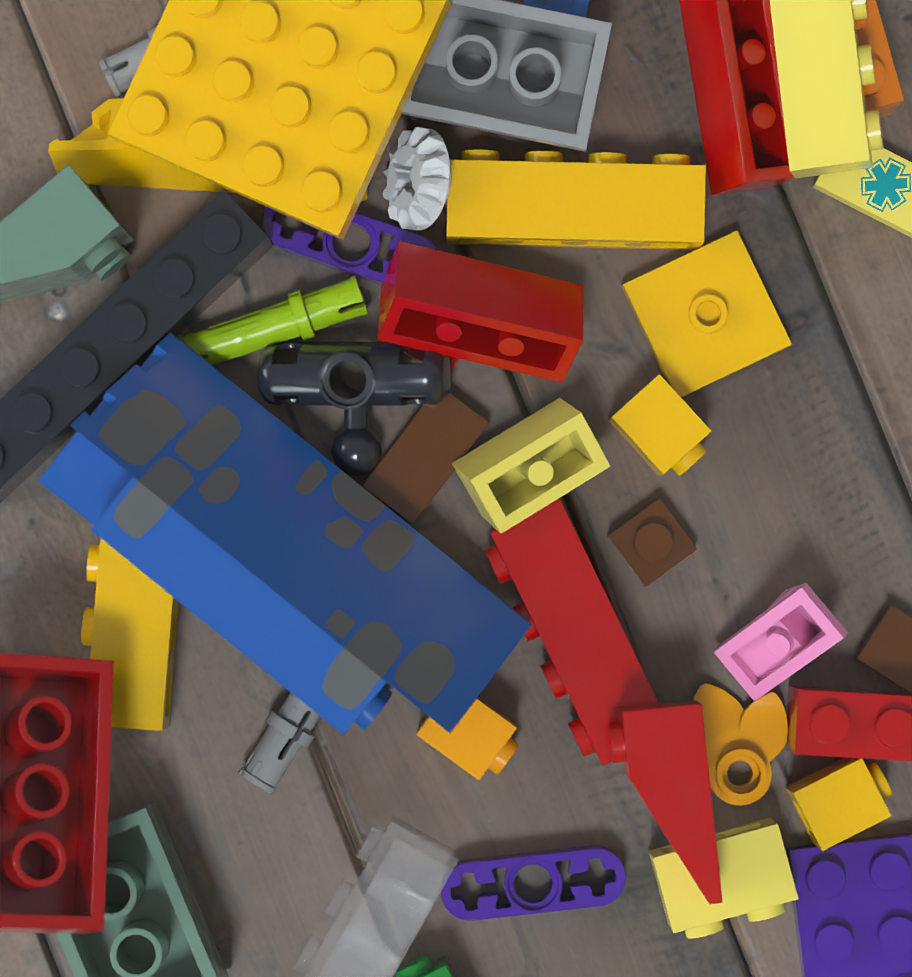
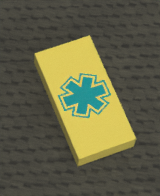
M883 148L871 151L873 168L818 175L812 188L912 238V162Z

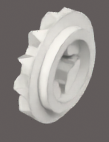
M416 127L414 130L402 131L398 139V145L390 147L389 168L383 171L387 177V186L383 191V198L390 201L388 207L390 219L398 221L401 229L419 231L431 226L442 211L451 185V165L447 147L440 134L430 128Z

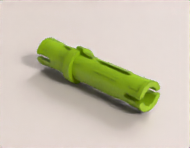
M355 275L349 277L350 279L306 294H302L300 289L288 293V300L176 337L213 366L299 336L302 337L303 341L315 338V331L359 316H366L369 313Z

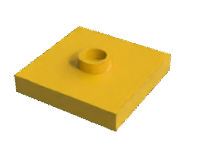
M734 231L622 285L625 296L667 383L681 398L792 345L738 231Z

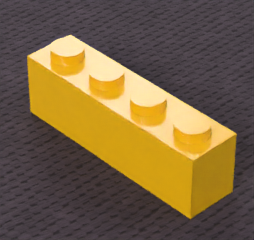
M475 149L462 151L461 160H450L451 185L447 197V245L696 250L704 243L706 165H690V156L658 154L652 156V164H627V155L601 152L589 154L588 163L563 162V154L560 152L531 151L525 153V161H499V152Z
M100 538V544H90L88 551L87 581L96 582L94 608L86 607L84 610L81 642L83 646H91L90 659L114 660L111 727L163 731L170 726L180 602Z

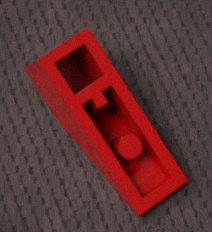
M691 700L618 708L620 723L608 724L612 763H624L625 774L708 903H723L702 703Z

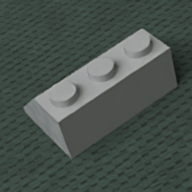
M450 0V9L401 114L586 152L612 23L502 0Z

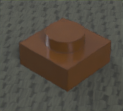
M660 498L607 535L644 587L651 584L697 550L696 546Z

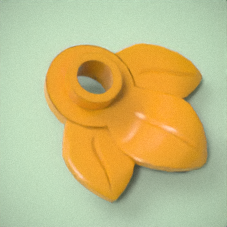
M703 683L699 686L692 700L702 703L711 789L720 799L729 804L738 806L752 804L759 800L768 790L772 779L770 762L781 752L787 743L788 724L783 703L776 693L770 692L743 709L740 702L726 691L711 684ZM736 761H744L750 768L749 779L740 785L732 784L727 776L729 766Z

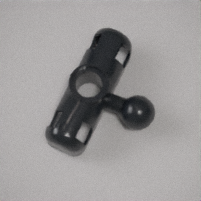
M281 342L269 347L261 355L257 370L258 388L263 399L273 405L300 403L304 406H335L336 408L344 409V429L338 433L333 441L331 450L333 460L338 468L346 474L359 476L367 474L375 468L380 460L382 451L379 439L369 429V406H405L408 404H427V406H432L442 402L451 389L450 357L434 351H425L423 363H399L402 350L412 348L389 342ZM299 349L297 363H273L277 350ZM343 361L355 362L361 366L366 376L365 389L355 390L344 383L340 374ZM400 396H424V397H400Z

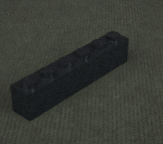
M222 190L0 399V503L77 432L70 426L71 423L83 412L91 416L103 401L102 398L108 389L133 366L138 365L141 367L152 354L157 344L170 332L175 336L180 335L273 247L269 237L225 190Z

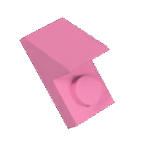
M803 583L782 592L765 612L726 639L713 653L749 696L756 701L841 641L848 632L807 583Z

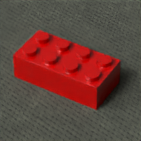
M0 653V932L88 934L104 930L114 660Z

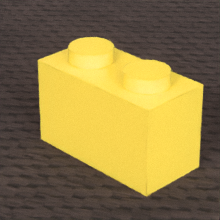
M561 398L556 399L452 463L481 516L500 534L611 467L582 413Z
M772 818L715 832L723 903H708L671 845L648 851L668 925L673 933L685 930L688 939L704 937L723 930L722 920L747 914L748 921L750 922L770 919L786 912L784 903L799 899L779 825Z

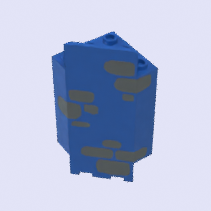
M171 332L157 344L152 354L141 367L138 365L133 366L107 390L102 398L103 401L91 416L83 412L70 424L77 433L38 480L93 525L90 529L92 532L343 735L353 723L363 731L371 724L393 694L384 686L386 682L447 732L451 733L532 625Z

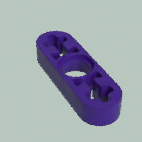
M266 206L263 214L264 231L276 248L347 274L356 275V277L382 285L390 261L383 259V272L381 273L370 270L380 254V238L382 235L393 238L388 246V251L394 253L398 241L437 250L430 240L421 235L355 213L350 226L360 227L368 233L371 241L370 248L363 258L357 261H346L340 258L334 251V236L324 232L323 251L319 252L310 249L317 240L315 235L303 231H295L292 239L283 238L282 226L275 222L280 212Z
M600 845L465 859L454 863L445 872L441 882V898L449 913L458 919L466 921L607 905L620 896L625 886L626 873L616 853ZM594 858L600 859L604 869H614V878L604 880V891L592 892L588 882L569 883L573 896L560 898L562 879L559 869L555 864L557 861L569 860V874L588 871L589 860ZM527 865H539L545 868L551 876V888L539 900H526L515 890V876L521 868ZM506 868L504 887L510 901L509 904L496 905L497 891L479 894L477 905L472 907L465 906L462 896H452L451 887L461 885L462 874L474 873L476 883L479 884L495 883L496 877L492 869Z

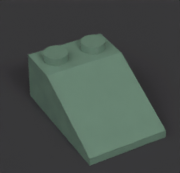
M69 165L0 222V304L87 283L96 275L101 280H105L124 266L131 257L127 249L136 242L89 185Z

